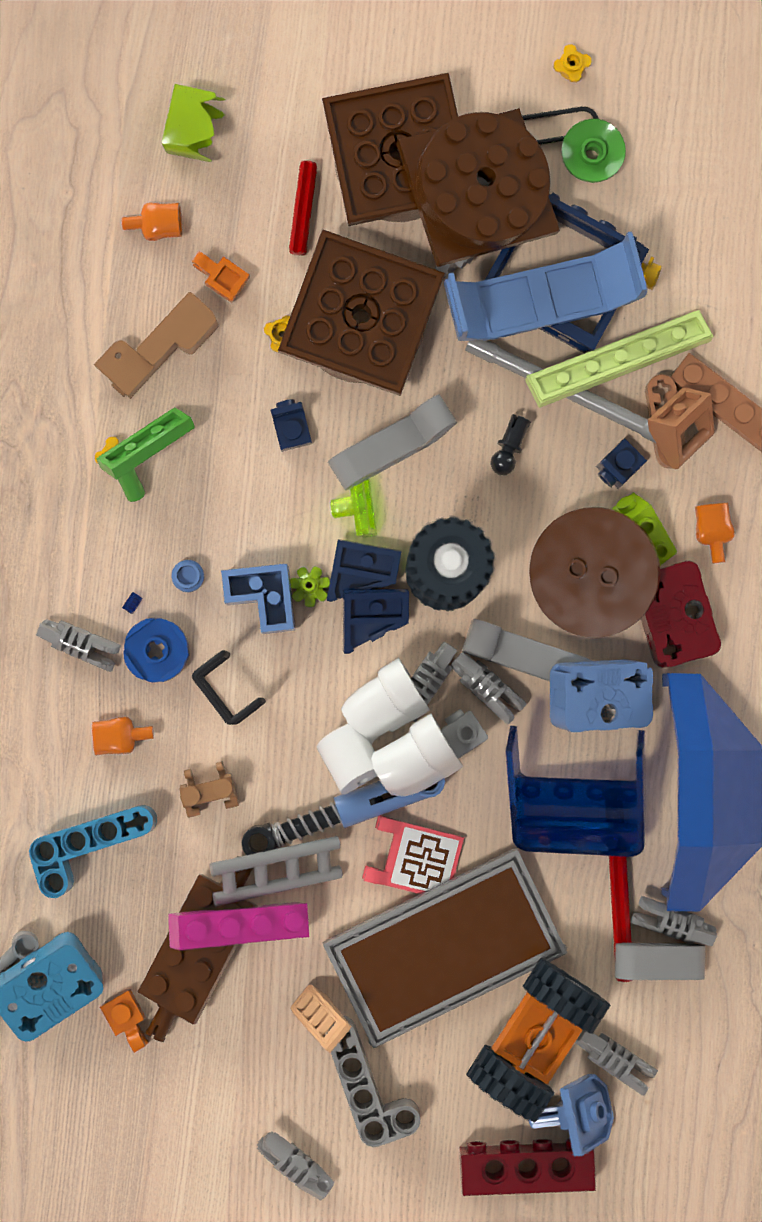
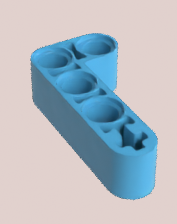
M139 805L50 833L34 840L29 848V857L41 893L49 898H58L67 893L74 883L68 859L144 836L156 827L157 814L150 806ZM137 812L141 816H147L148 822L144 824V829H142L141 825H135L126 829L125 822L137 818ZM105 822H112L116 826L117 835L114 839H108L103 835L102 826ZM74 832H80L84 835L86 843L83 849H77L72 845L71 836ZM42 842H49L53 846L54 854L51 859H46L41 855L40 845ZM52 873L59 874L63 878L64 885L61 890H55L50 886L49 878Z

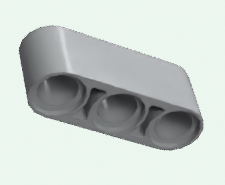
M616 943L615 978L624 980L705 979V945L689 943Z

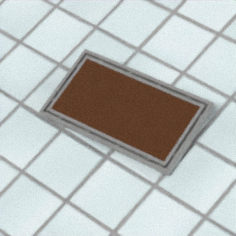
M517 848L499 855L323 942L330 961L369 1038V1044L373 1048L531 972L540 958L551 962L567 954V947L562 943Z

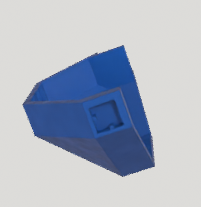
M665 673L662 674V687L669 688L678 750V843L670 887L661 888V894L667 898V911L700 912L762 847V745L701 674Z

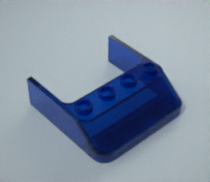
M510 726L505 752L512 839L517 848L526 852L622 857L637 856L644 850L646 826L645 730H638L636 779L633 781L525 776L520 771L517 726Z

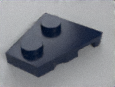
M338 539L327 601L333 602L343 598V590H372L396 584L402 551Z
M408 589L343 590L344 654L353 652L354 648L370 640L373 642L383 637L390 630H397L409 624Z

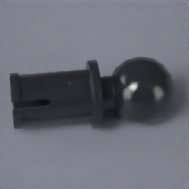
M515 414L511 415L507 430L502 440H499L497 443L502 447V450L494 453L491 458L490 465L496 474L508 475L515 468L516 461L513 454L514 452L521 453L522 451L520 446L531 423L528 419L519 415L517 417Z

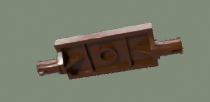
M253 868L235 872L236 888L244 887ZM199 874L179 913L258 907V905L246 899L215 906L213 893L223 891V882L219 883L203 874ZM168 932L138 990V993L157 1003L159 1007L145 1033L149 1037L153 1034V1039L164 1042L176 1016L192 1025L197 1024L238 944L178 950L170 948Z

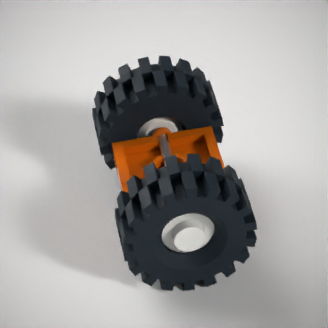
M450 517V519L439 518L435 522L425 525L416 534L409 549L405 572L411 593L421 601L420 603L438 611H453L469 604L486 587L493 574L495 556L491 549L492 543L490 539L485 537L484 531L479 526L477 528L472 525L471 521L467 519L465 521L459 520L458 517Z
M543 958L539 959L523 984V988L528 992L493 1046L484 1045L466 1073L468 1078L478 1085L479 1089L489 1094L492 1099L497 1100L502 1106L507 1109L509 1108L516 1115H521L524 1119L534 1123L537 1122L555 1093L548 1086V1083L582 1030L593 1034L611 1006L589 987Z

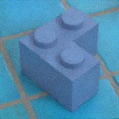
M287 564L221 571L224 602L226 605L258 602L262 634L295 631L290 574Z

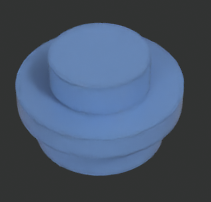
M180 561L172 570V582L177 589L183 592H193L202 585L204 571L195 561Z

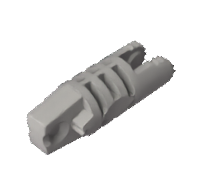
M48 619L40 623L36 636L52 643L51 647L109 672L113 671L114 661L96 653L95 650L97 648L106 653L117 654L121 648L120 644L96 634H91L87 630L75 627L62 620L59 623Z
M446 642L441 644L435 654L431 652L427 654L411 678V681L427 705L453 668L448 664L457 650Z
M462 652L452 662V669L461 677L459 681L467 689H470L479 700L484 702L506 724H510L515 717L510 709L498 699L499 697L503 698L514 709L521 711L527 703L519 695L504 684L498 676L488 670V667L479 660L475 662Z
M641 896L638 903L639 906L646 911L656 914L657 918L635 912L631 918V923L657 933H663L666 936L677 940L680 939L689 944L697 942L712 947L717 938L716 928L705 923L704 918L692 913L689 914L687 911H667V904Z
M582 1031L575 1042L589 1053L587 1057L589 1060L642 1096H645L649 1089L648 1086L630 1074V1072L635 1068L645 1076L654 1078L658 1072L657 1069L603 1033L597 1036L594 1033L590 1034L587 1031Z
M273 1131L258 1141V1152L264 1155L274 1165L276 1170H279L282 1175L296 1184L298 1188L320 1201L328 1195L335 1182L318 1163L310 1159L308 1155H305L296 1145L289 1143Z

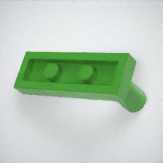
M174 407L96 458L103 471L114 479H118L128 501H138L144 497L145 490L134 468L194 429V423L190 416Z

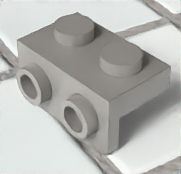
M459 709L444 719L448 725L440 729L458 759L488 739L487 734L472 711L463 713Z

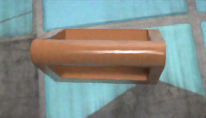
M683 387L648 419L649 432L673 469H679L714 435L712 397L710 393ZM694 422L699 432L682 447L680 435Z

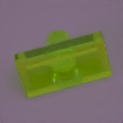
M369 479L351 488V496L331 500L330 507L334 519L354 515L357 536L364 538L377 536Z

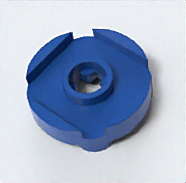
M149 618L138 622L130 629L125 639L123 656L126 666L137 678L151 683L166 682L175 678L184 669L190 656L188 640L184 632L175 623L162 618ZM152 642L157 645L161 643L164 645L162 658L159 659L156 656L149 657L148 653L151 651L149 645Z

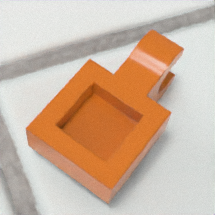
M199 251L192 260L193 266L197 270L209 276L205 281V285L231 303L250 278V274L224 256L217 264Z
M131 989L100 1007L115 1036L125 1032L127 1041L134 1053L149 1043L138 1024L146 1019V1016Z

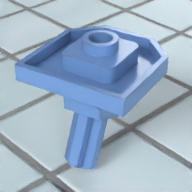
M586 1074L560 1089L562 1100L559 1101L558 1105L547 1106L537 1122L534 1123L529 1120V1124L533 1129L560 1125L561 1130H568L573 1155L583 1156L609 1140L614 1116L608 1087L596 1074Z

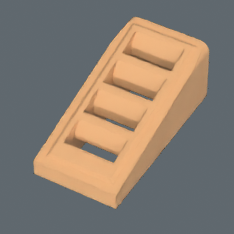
M308 985L291 1006V1011L329 1053L333 1051L351 1029V1025L329 997L313 985Z

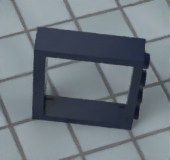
M554 192L552 194L549 193V199L558 222L606 248H610L624 240L625 236L617 232L616 227L605 220L598 222L589 217L588 212L577 205L569 206L560 201V197ZM634 237L640 263L642 264L650 249L644 247L643 244L636 241L637 237ZM517 245L501 250L485 280L501 276ZM616 309L602 314L592 334L570 322L538 329L585 354L594 351Z

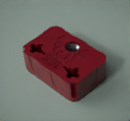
M683 561L660 569V582L656 597L649 610L641 618L652 659L661 668L674 667L685 662L709 657L718 653L721 648L720 636L717 633L712 609L702 582V575L698 565L693 561ZM688 602L698 608V612L694 614L695 619L685 613V609L689 607ZM667 642L669 646L675 645L676 652L672 653V658L670 655H664L663 649L667 647Z

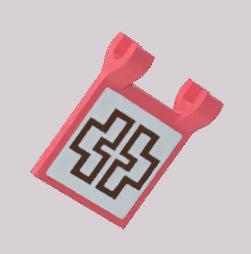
M381 815L378 816L375 828L380 831L393 833V838L385 869L381 870L365 865L362 875L364 881L422 894L454 878L464 837Z

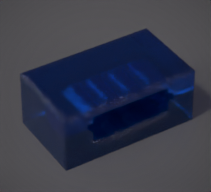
M132 592L122 608L133 614L143 598Z

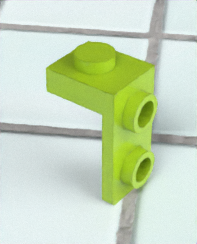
M633 492L629 496L621 498L611 508L634 519L647 532L656 548L660 566L677 553V549L652 505Z

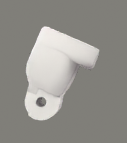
M399 658L382 667L378 671V677L357 689L346 699L341 711L348 724L332 731L317 745V750L341 794L346 795L378 776L385 789L391 795L409 796L427 789L463 767L439 729L440 726L432 714L411 725L410 732L374 751L372 743L378 737L388 731L394 732L430 710L411 681L408 670Z

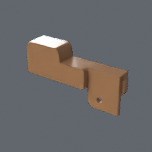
M189 292L137 347V351L125 341H116L95 362L94 366L111 380V386L123 397L127 396L131 399L177 348L187 354H194L218 328V322L210 308L192 292ZM118 353L121 354L120 359L116 358V355Z

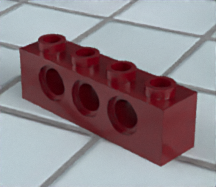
M567 1138L565 1143H552L550 1139H535L532 1141L533 1144L520 1145L519 1141L504 1140L500 1142V1145L486 1146V1142L482 1141L468 1142L467 1147H459L462 1196L596 1191L594 1149L583 1156H574L570 1138ZM562 1157L568 1160V1164L563 1170L557 1171L551 1168L553 1161L557 1158ZM524 1159L535 1161L534 1168L528 1172L519 1170L518 1166ZM489 1161H500L503 1164L502 1168L496 1173L486 1171L485 1166Z

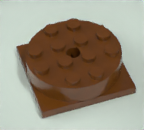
M449 73L322 98L335 161L336 175L340 184L348 226L377 220L407 222L420 219L421 217L403 162L400 165V161L392 158L390 154L398 150L396 143L399 139L440 129L445 123L458 117Z
M520 108L499 114L489 112L464 114L448 121L440 129L399 139L396 143L437 267L556 235L560 231L549 199L550 172L548 162L541 146L526 129ZM477 177L484 178L490 184L488 186L481 185Z
M322 229L281 340L278 353L320 367L326 373L340 380L365 383L401 396L414 358L421 345L424 331L445 273ZM358 311H366L371 318L367 322L359 323V326H357V321L353 318L354 314Z

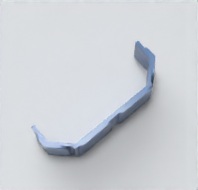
M632 231L627 232L622 242L595 255L479 282L456 281L454 273H449L448 279L444 280V287L458 341L494 340L542 327L593 317L644 298L647 294V286Z

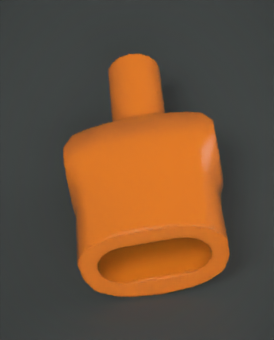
M146 203L142 207L141 216L122 217L123 230L141 229L143 237L149 241H156L167 237H182L180 204Z
M717 503L695 506L697 541L700 544L710 545L712 564L725 562L723 544L734 538L729 504Z
M129 717L93 721L94 753L96 756L104 754H129L134 750L135 741L154 739L153 726L134 728Z

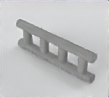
M338 836L210 863L211 875H222L223 891L213 893L215 906L342 878L341 867L339 865L331 867L330 851L340 849ZM317 854L318 870L300 874L298 858ZM286 861L287 877L268 881L267 865ZM254 868L255 884L236 888L235 872Z

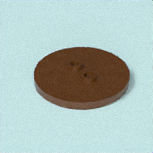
M581 508L560 516L542 532L533 548L530 559V584L538 606L555 625L577 636L589 638L607 637L630 628L649 610L659 588L660 562L651 538L634 519L609 508Z

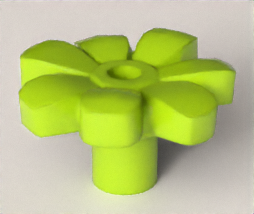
M305 567L297 570L299 578L290 579L291 588L296 589L292 594L295 602L305 599V606L311 608L315 606V599L321 602L327 599L328 594L323 589L329 588L330 580L327 577L320 578L322 570L319 567H313L310 573ZM312 584V587L307 588V585Z

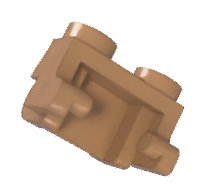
M223 762L216 763L220 779L195 785L191 769L184 770L188 786L187 784L180 785L179 791L183 808L186 809L188 818L201 815L200 808H193V806L230 797V800L224 801L225 808L239 806L231 773L226 774Z

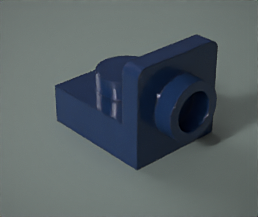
M289 399L276 403V408L270 411L281 452L311 445L312 441L302 402L295 403L294 399Z
M624 438L596 466L600 470L598 476L609 487L615 485L619 489L647 460Z

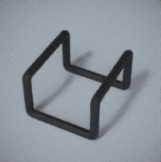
M222 650L196 669L192 674V679L225 723L236 725L264 705L266 700L265 698H257L235 716L232 715L204 678L231 656L230 652Z

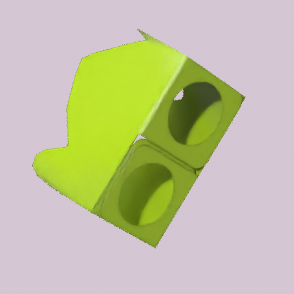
M175 84L161 142L165 151L172 155L211 162L212 160L201 155L198 149L212 145L211 137L214 136L212 119H220L225 114L205 102L209 100L224 101L226 99L216 97V94L211 91Z

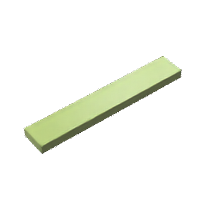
M697 310L594 351L527 375L525 382L538 407L541 408L711 342L714 336L700 310Z

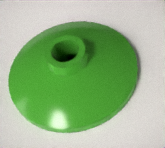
M586 119L571 127L564 137L561 149L562 159L567 170L579 180L590 183L602 182L613 177L621 168L626 153L625 142L618 129L609 122L600 119ZM593 150L597 153L598 157L590 159L587 157L586 152Z

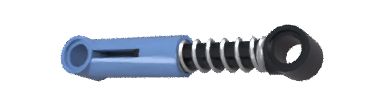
M445 779L437 782L436 786L432 789H425L409 796H392L383 799L381 795L388 793L381 781L369 784L346 795L342 794L334 797L335 804L331 802L330 806L325 808L320 806L319 810L314 812L309 810L308 814L303 816L298 814L297 818L292 820L287 818V822L281 824L279 822L274 824L267 823L251 827L242 838V849L246 855L279 849L281 846L284 847L286 843L292 844V841L295 839L302 840L303 836H313L314 832L317 831L324 833L325 828H335L336 824L342 823L344 828L353 826L421 800L435 797L443 790ZM256 833L266 836L268 840L267 848L261 851L255 850L250 843L251 836Z

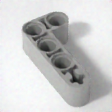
M439 394L421 404L404 419L335 455L328 461V464L346 491L430 446L456 425L457 421Z
M477 619L471 621L462 648V652L547 681H550V671L555 664L592 661L588 658L501 630L502 628Z
M344 1016L351 1025L346 1038L348 1047L343 1050L341 1040L331 1051V1055L362 1142L370 1147H378L415 1133L420 1125V1114L417 1104L411 1099L402 1098L383 1105L356 1025L352 1019ZM348 1058H356L362 1065L356 1072H350L344 1068L343 1063ZM365 1089L372 1094V1098L367 1103H359L354 1098V1094L359 1090ZM402 1110H408L414 1114V1118L411 1122L404 1124L396 1119V1115ZM376 1121L383 1126V1129L380 1133L373 1135L366 1131L365 1126L369 1122Z

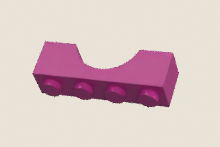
M291 902L243 909L168 914L170 948L178 950L309 937L307 903Z

